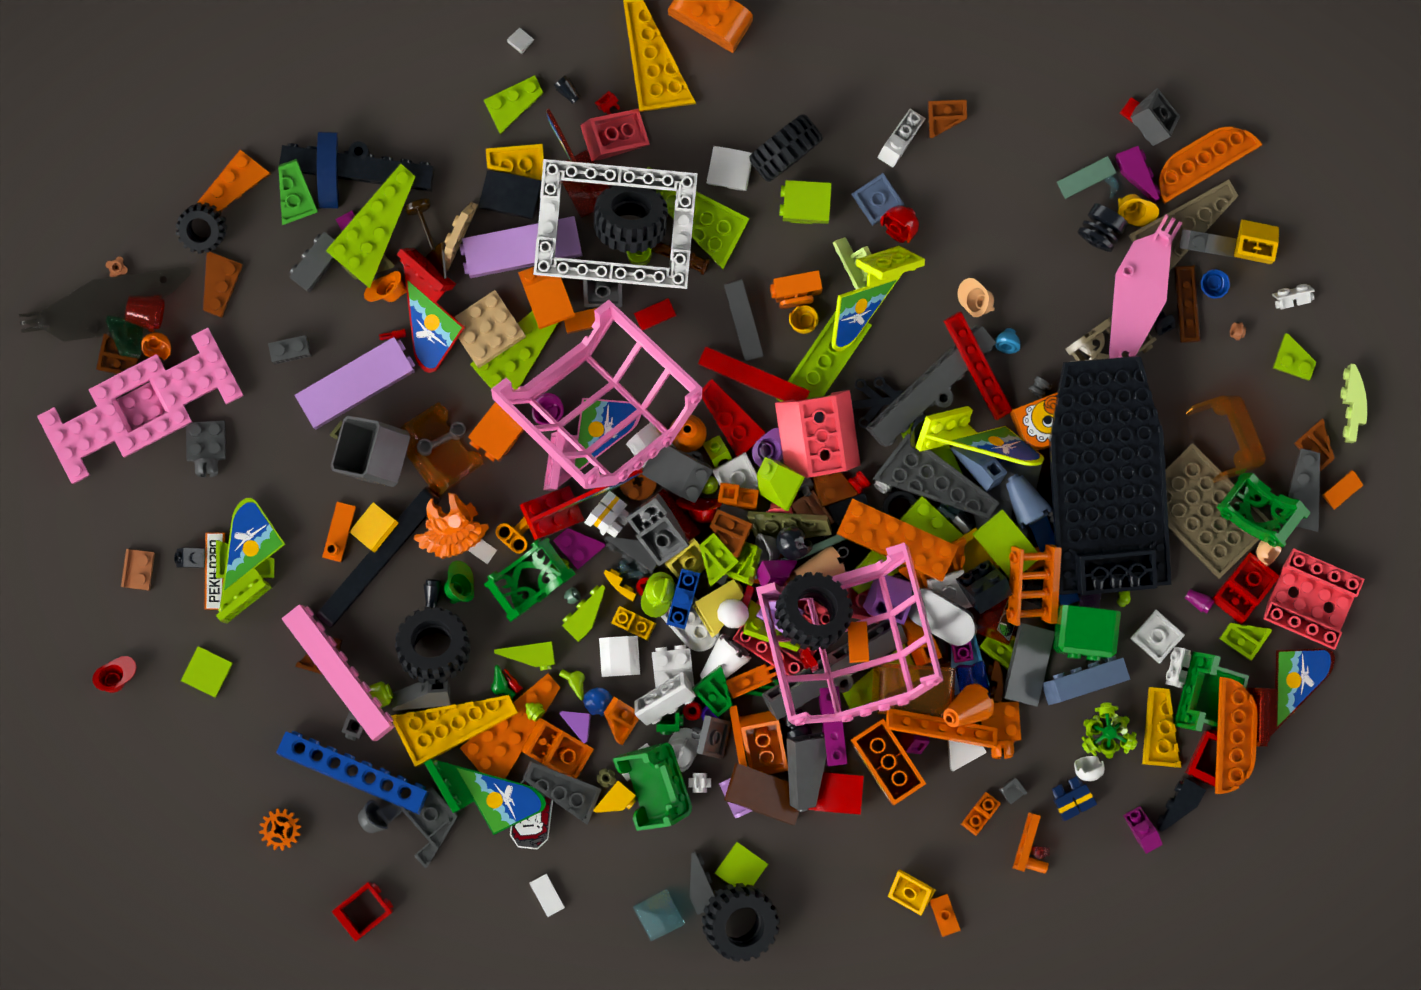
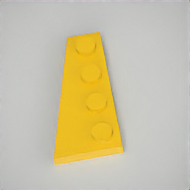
M1148 688L1142 764L1181 768V761H1179L1178 756L1179 748L1175 736L1176 728L1172 717L1173 709L1170 689Z

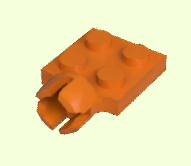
M1019 702L994 703L993 714L988 719L981 721V725L998 728L997 747L991 748L992 758L1000 759L1002 757L1001 749H1003L1004 759H1008L1014 755V742L1021 741Z

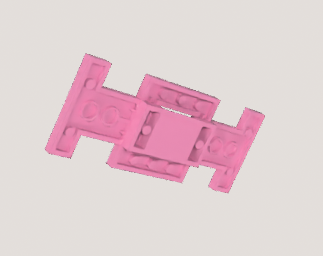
M209 328L191 336L199 354L166 370L156 354L88 389L97 407L74 419L63 423L55 407L37 416L71 484H75L90 476L82 458L116 442L122 456L125 458L192 423L185 405L217 388L226 404L244 396ZM150 381L149 383H147V384H145V385H143V386H141V387H139V388H137V389L131 391L130 393H128V394H126V395H124V396H122V397L116 399L117 397H119V396H121V395H123V394L129 392L130 390H132V389H134V388H136V387H138V386H140V385H142V384H144V383Z

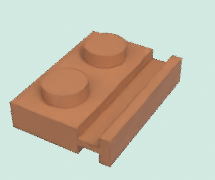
M813 490L810 496H803L791 505L794 514L827 515L830 524L834 523L825 507H821L820 501Z
M126 549L121 587L150 591L155 557L154 552Z

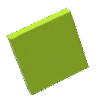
M198 646L181 681L216 698L233 663Z
M736 842L715 871V874L736 887L737 883H743L745 886L747 884L754 885L768 866V863Z

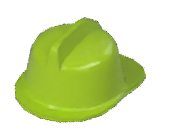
M657 572L649 577L641 598V607L646 615L656 618L668 611L675 594V583L669 574Z

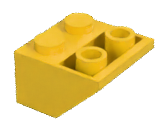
M1241 219L1234 257L1272 264L1275 262L1279 243V227Z

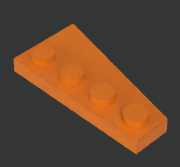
M239 150L197 203H209L211 207L213 205L216 206L217 211H223L230 203L239 199L242 194L250 188L252 189L262 179L268 177L270 173L242 150Z

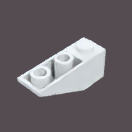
M909 109L884 144L877 158L894 167L926 118Z

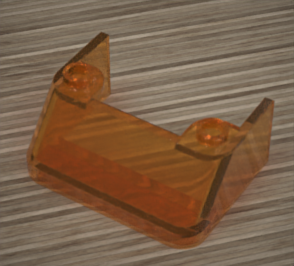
M1237 395L1219 396L1195 404L1186 412L1187 416L1213 408L1216 414L1227 415L1241 450L1237 451L1233 458L1236 468L1219 473L1213 479L1214 483L1257 469L1265 463L1266 456L1241 397Z

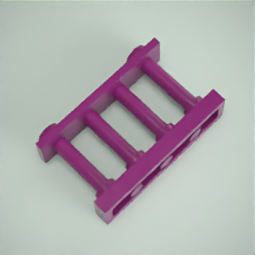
M839 686L835 688L841 708ZM819 688L820 715L835 714L829 688ZM843 722L821 723L822 733H824L826 766L847 764Z

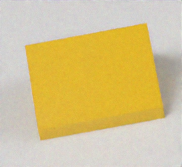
M899 869L888 897L922 916L936 889Z

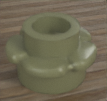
M606 768L600 770L599 775H597V782L604 788L613 785L616 781L614 771L611 769L607 770Z

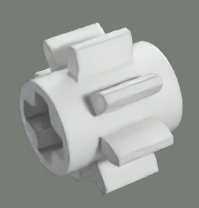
M693 773V778L688 780V787H693V793H707V788H711V778H707V773Z

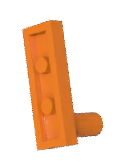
M340 502L336 503L323 558L342 562L356 506Z
M1028 813L1013 868L1025 872V868L1043 874L1048 870L1047 862L1029 857L1041 817L1039 815Z

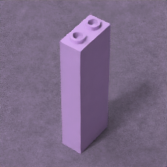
M575 217L558 219L555 257L570 259L582 256ZM538 223L462 238L463 244H459L461 255L466 257V262L463 263L465 274H469L470 278L534 266Z
M394 337L295 394L297 401L315 430L415 372L412 368L415 364L410 356H405L403 351L406 348L401 340L397 341Z

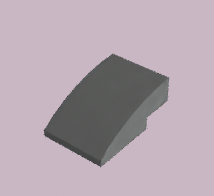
M659 493L630 512L626 517V520L637 532V539L658 566L690 545L680 524Z

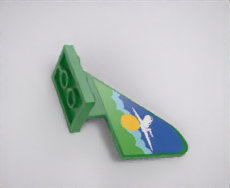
M434 759L424 762L451 811L456 813L472 802H475L493 835L542 812L546 806V801L542 794L531 786Z

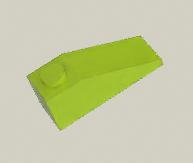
M552 641L494 650L495 654L536 668L540 667V671L552 669L551 665H556Z

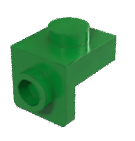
M679 709L675 711V720H660L657 722L656 732H660L662 735L680 732V726H683V714H679Z

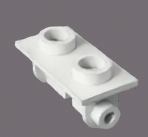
M1300 284L1294 289H1279L1278 292L1272 293V295L1278 300L1275 301L1276 308L1282 310L1294 307V299H1296L1297 305L1311 303L1314 300V294L1311 292L1315 291L1310 285Z
M1174 647L1170 657L1169 670L1166 673L1165 684L1179 688L1185 685L1188 672L1182 670V667L1189 668L1192 657L1190 654L1191 650Z

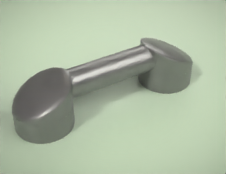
M454 422L451 425L450 432L433 441L421 439L417 444V451L423 456H428L431 454L432 449L451 439H461L466 431L465 425L462 422Z

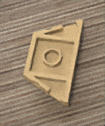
M471 202L461 212L460 216L457 215L452 224L454 229L452 233H448L444 242L446 244L444 251L446 271H449L460 247L459 244H461L462 238H464L477 210L478 204Z

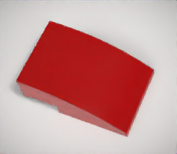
M1249 552L1212 599L1215 600L1214 603L1238 623L1242 624L1255 607L1260 604L1280 576Z
M823 772L816 807L809 808V810L861 815L864 776Z

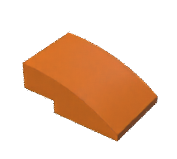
M540 718L521 751L548 768L577 779L594 749Z

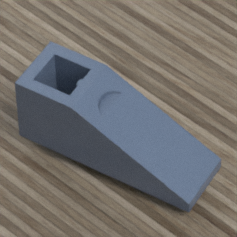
M953 446L950 449L985 492L998 486L1007 474V471L993 456Z

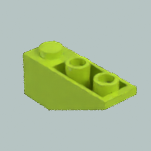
M597 585L590 592L592 596L587 601L583 599L576 606L578 610L573 615L569 613L562 620L564 622L562 626L578 642L593 629L606 590L604 585L601 587Z

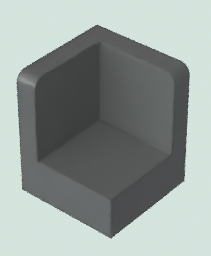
M1015 777L999 788V791L1010 804L1027 794V791Z

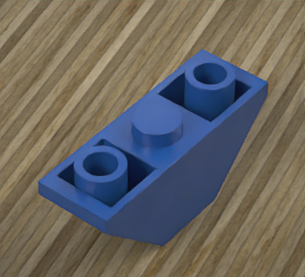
M681 569L667 625L685 629L700 573Z

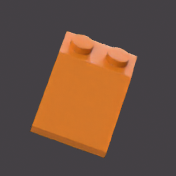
M534 267L518 272L539 330L575 317L561 277L533 275Z
M770 711L739 717L748 766L766 774L788 771L779 720Z

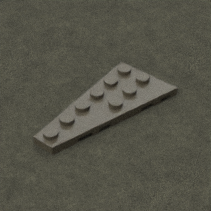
M1230 180L1221 183L1167 213L1169 217L1162 231H1165L1172 217L1176 220L1168 234L1171 235L1178 222H1182L1171 244L1169 271L1189 251L1179 248L1182 229L1205 233L1238 197ZM1164 216L1131 233L1129 237L1132 242L1154 234Z

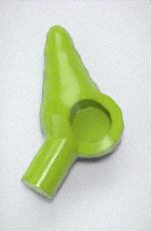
M562 669L559 676L568 680L577 697L583 700L584 674L580 671H575L571 674Z

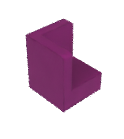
M899 732L898 739L906 753L921 755L930 743L928 736Z

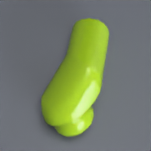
M1130 591L1119 592L1117 604L1120 607H1125L1126 604L1130 603Z

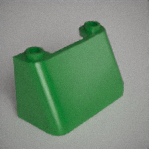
M670 743L653 745L613 758L619 773L629 772L640 808L636 809L633 814V821L637 831L669 827L691 814V801L674 749Z

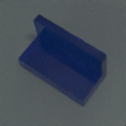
M978 661L973 665H958L955 667L960 692L964 687L975 683L988 690L987 694L990 697L984 661Z

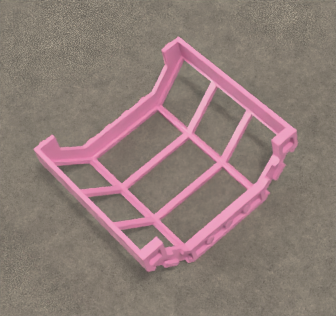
M607 300L594 310L595 322L591 326L594 330L590 336H585L581 343L526 385L514 390L511 382L505 378L491 389L493 400L584 489L614 486L619 482L625 481L633 471L642 468L647 460L653 459L661 449L672 444L702 399V387L610 300ZM613 321L621 326L637 342L614 378L591 357ZM643 347L665 370L641 404L619 381ZM587 361L609 383L557 422L536 399ZM671 374L690 393L685 396L684 409L672 427L667 429L647 408ZM615 388L637 410L585 449L563 426L611 389ZM530 403L550 424L533 425L513 404ZM640 415H643L662 435L614 473H610L591 454ZM557 430L578 451L562 453L541 432ZM585 457L594 468L584 475L569 459Z
M906 543L886 548L888 555L887 560L884 562L880 560L875 564L832 576L833 581H839L842 584V589L879 579L887 613L857 622L867 621V625L889 619L897 653L831 672L826 649L822 650L819 647L825 673L787 676L778 642H788L791 639L776 634L769 602H776L786 586L779 587L773 582L756 588L788 721L793 725L800 726L809 723L836 721L849 722L853 720V717L859 715L865 717L871 715L876 710L886 711L893 705L903 706L909 704L910 700H914L943 681L911 553ZM906 562L914 595L893 609L885 576ZM814 598L800 599L807 600L812 623L820 625ZM916 602L924 636L903 649L895 616ZM927 643L935 674L920 678L922 684L913 689L905 656ZM899 659L907 688L906 693L841 712L834 678ZM827 680L835 714L810 715L804 712L796 715L788 683Z

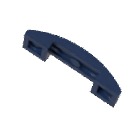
M318 132L317 189L319 208H339V189H337L338 132Z

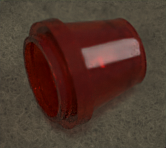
M162 295L129 296L125 311V321L146 328L149 332L155 333L157 329L160 330L165 309V300L162 299Z

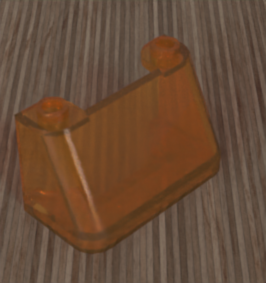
M440 402L409 420L400 428L409 431L411 436L406 456L429 487L439 496L445 494L484 464L480 453L473 450L468 452L459 440L454 439L432 449L431 454L428 456H423L417 451V444L421 439L433 441L450 432V427L446 423L449 413Z

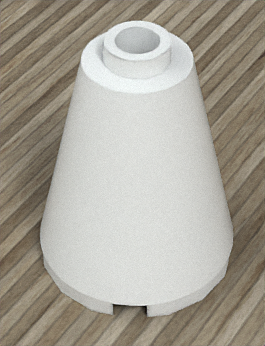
M721 634L700 674L701 678L706 677L720 664L723 667L725 678H728L749 662L751 657H749L748 651L737 642L729 641L730 636Z

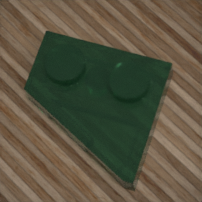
M107 316L106 323L121 356L140 358L144 322Z

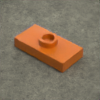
M948 894L931 899L930 905L942 937L961 931Z

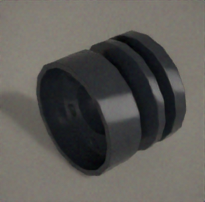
M1094 203L1088 213V217L1093 222L1084 220L1082 223L1084 227H1080L1077 233L1090 245L1107 252H1112L1113 244L1118 242L1113 233L1122 235L1129 223L1110 208Z

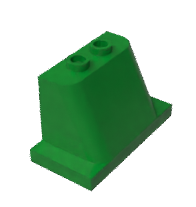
M1193 652L1174 722L1175 726L1202 732L1203 724L1218 728L1220 677L1236 680L1246 689L1249 676L1219 667L1220 656Z

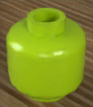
M380 681L369 685L371 689L369 691L370 695L373 698L377 697L382 704L381 708L391 703L393 693L389 684Z

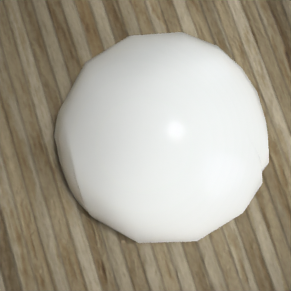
M726 599L720 603L717 610L719 621L729 628H740L749 618L747 606L737 599Z
M1097 756L1081 757L1074 762L1076 775L1081 780L1095 781L1104 774L1103 761L1100 762Z

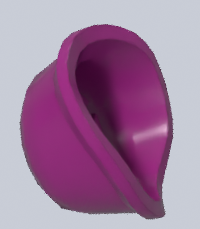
M545 393L536 400L557 422L563 418L564 407L558 396L552 393ZM534 407L532 408V417L536 423L540 425L550 424Z

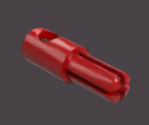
M395 330L379 334V339L406 337V330Z
M504 669L506 674L503 671L502 673L517 694L523 689L522 686L511 676L507 669Z

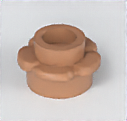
M1234 322L1230 329V337L1238 341L1246 334V327H1244L1242 322Z

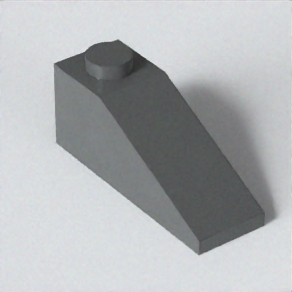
M1182 229L1179 248L1233 257L1237 239Z

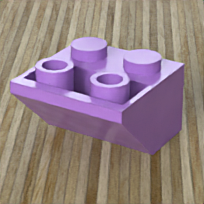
M885 576L894 609L912 596V584L910 581L897 577ZM879 579L873 580L863 608L872 616L887 613ZM911 606L895 616L896 623L904 625Z

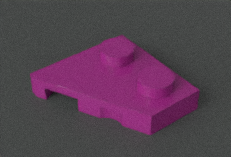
M569 528L553 540L577 569H580L606 546L600 541Z

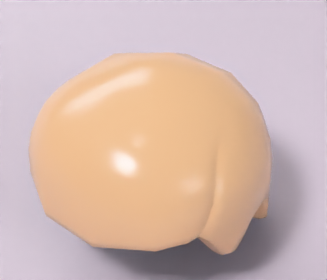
M1261 540L1256 554L1262 563L1269 566L1278 557L1282 548L1280 546L1272 547Z

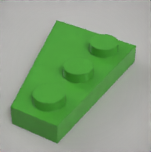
M297 159L280 164L279 183L282 225L317 213L318 209Z

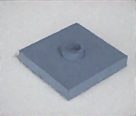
M884 173L851 194L872 226L880 221L888 209L898 205L904 206L903 201Z

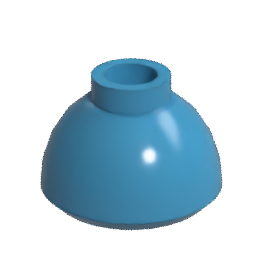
M1006 328L1004 332L1000 333L996 337V343L994 344L999 351L1008 354L1018 352L1021 346L1016 331L1011 328Z

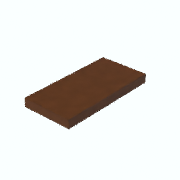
M735 763L724 800L784 823L795 825L799 811L790 806L789 782Z

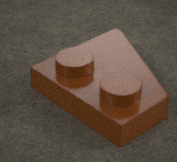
M967 100L928 101L929 138H933L966 120Z

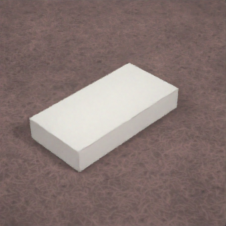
M547 873L530 882L547 917L565 908Z

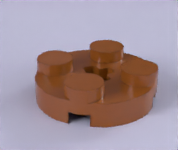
M639 474L638 477L644 479L641 482L642 486L634 485L633 481H635V478L622 484L620 489L626 497L641 501L649 498L654 493L657 483Z

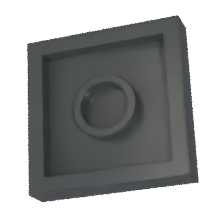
M705 715L702 728L694 727L692 730L699 734H691L693 739L699 740L696 753L723 759L732 722Z

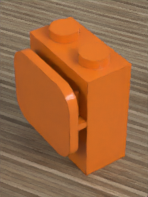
M819 270L773 279V284L770 285L771 297L776 299V303L780 302V309L813 303V296L822 293Z
M495 402L468 436L471 440L469 444L477 450L482 448L486 451L485 456L492 462L495 459L500 462L517 442L524 429Z

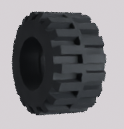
M200 202L189 206L182 212L177 219L179 221L176 223V228H178L176 236H180L178 241L185 244L183 246L185 249L189 247L191 248L190 252L194 253L197 251L198 254L208 253L223 241V238L226 236L227 224L224 223L226 218L221 216V210L217 211L216 206L213 205L211 207L209 203L201 204ZM194 219H204L209 223L211 227V235L209 237H199L194 233L192 229V221Z

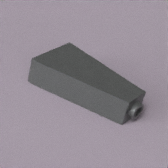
M822 732L787 738L790 806L800 812L808 811L809 808L816 807L827 757L825 737Z

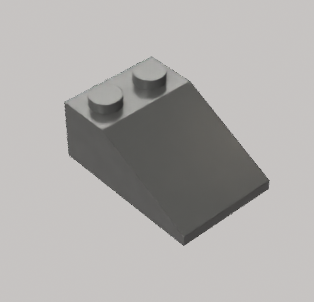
M670 445L661 449L653 459L650 458L641 474L678 496L696 503L713 469L708 463Z

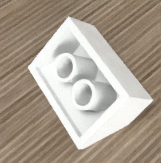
M685 673L678 674L635 700L634 710L636 717L645 725L656 724L662 719V716L667 713H674L682 704L687 705L695 699L696 694L692 690L693 685Z

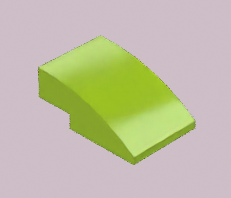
M1000 510L973 533V536L1009 580L1011 546L1024 549V553L1037 552L1003 510ZM1038 560L1023 561V572Z

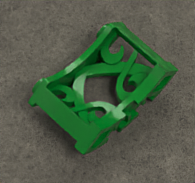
M1241 473L1237 478L1236 484L1223 501L1217 505L1221 516L1272 547H1285L1287 538L1302 518L1307 519L1310 511L1300 500L1292 499L1282 494L1279 497L1270 492L1271 488L1256 477L1254 473ZM1243 486H1245L1244 495L1239 493ZM1257 496L1261 501H1255V497ZM1235 497L1242 501L1235 502L1234 506L1239 508L1238 511L1230 505ZM1269 504L1274 520L1255 522L1250 506L1260 508ZM1277 510L1282 511L1279 512V516L1276 514Z
M548 537L543 541L541 539L536 540L531 544L533 548L501 572L498 573L496 570L487 577L489 580L484 586L489 588L508 614L506 617L510 622L528 611L537 602L542 601L552 591L562 586L576 574L572 568L568 569L549 543L550 539ZM541 549L550 559L547 565L543 564L546 559L545 555L541 559L537 556ZM530 556H532V559H533V561H534V562H531V561H526V562H524V561H525L526 559H528ZM552 563L554 564V566L556 567V569H557L558 571H556L555 569H553L552 567H550V566L552 565ZM515 568L512 577L509 576V575H506L507 573H509L511 570H513V569ZM523 568L542 570L538 577L539 592L530 587L518 588V581ZM546 572L549 573L545 576L549 577V583H544L542 581V578ZM501 579H505L507 583L501 587H511V591L503 594L496 583ZM528 591L529 597L524 599L523 594L518 596V592ZM511 596L514 608L506 599V597Z

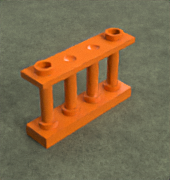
M1045 544L1044 552L1024 553V549L1011 546L1009 555V586L1013 595L1008 599L1007 622L1020 626V618L1041 617V620L1047 623L1057 624L1061 547ZM1044 560V570L1023 572V561ZM1043 579V589L1022 591V580ZM1042 598L1041 609L1021 610V599Z

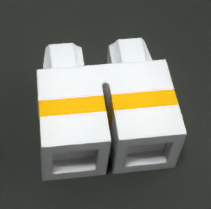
M609 490L584 523L590 527L594 525L599 528L603 536L607 532L616 537L623 527L615 521H619L624 526L628 522L626 517L629 513L625 510L627 504Z

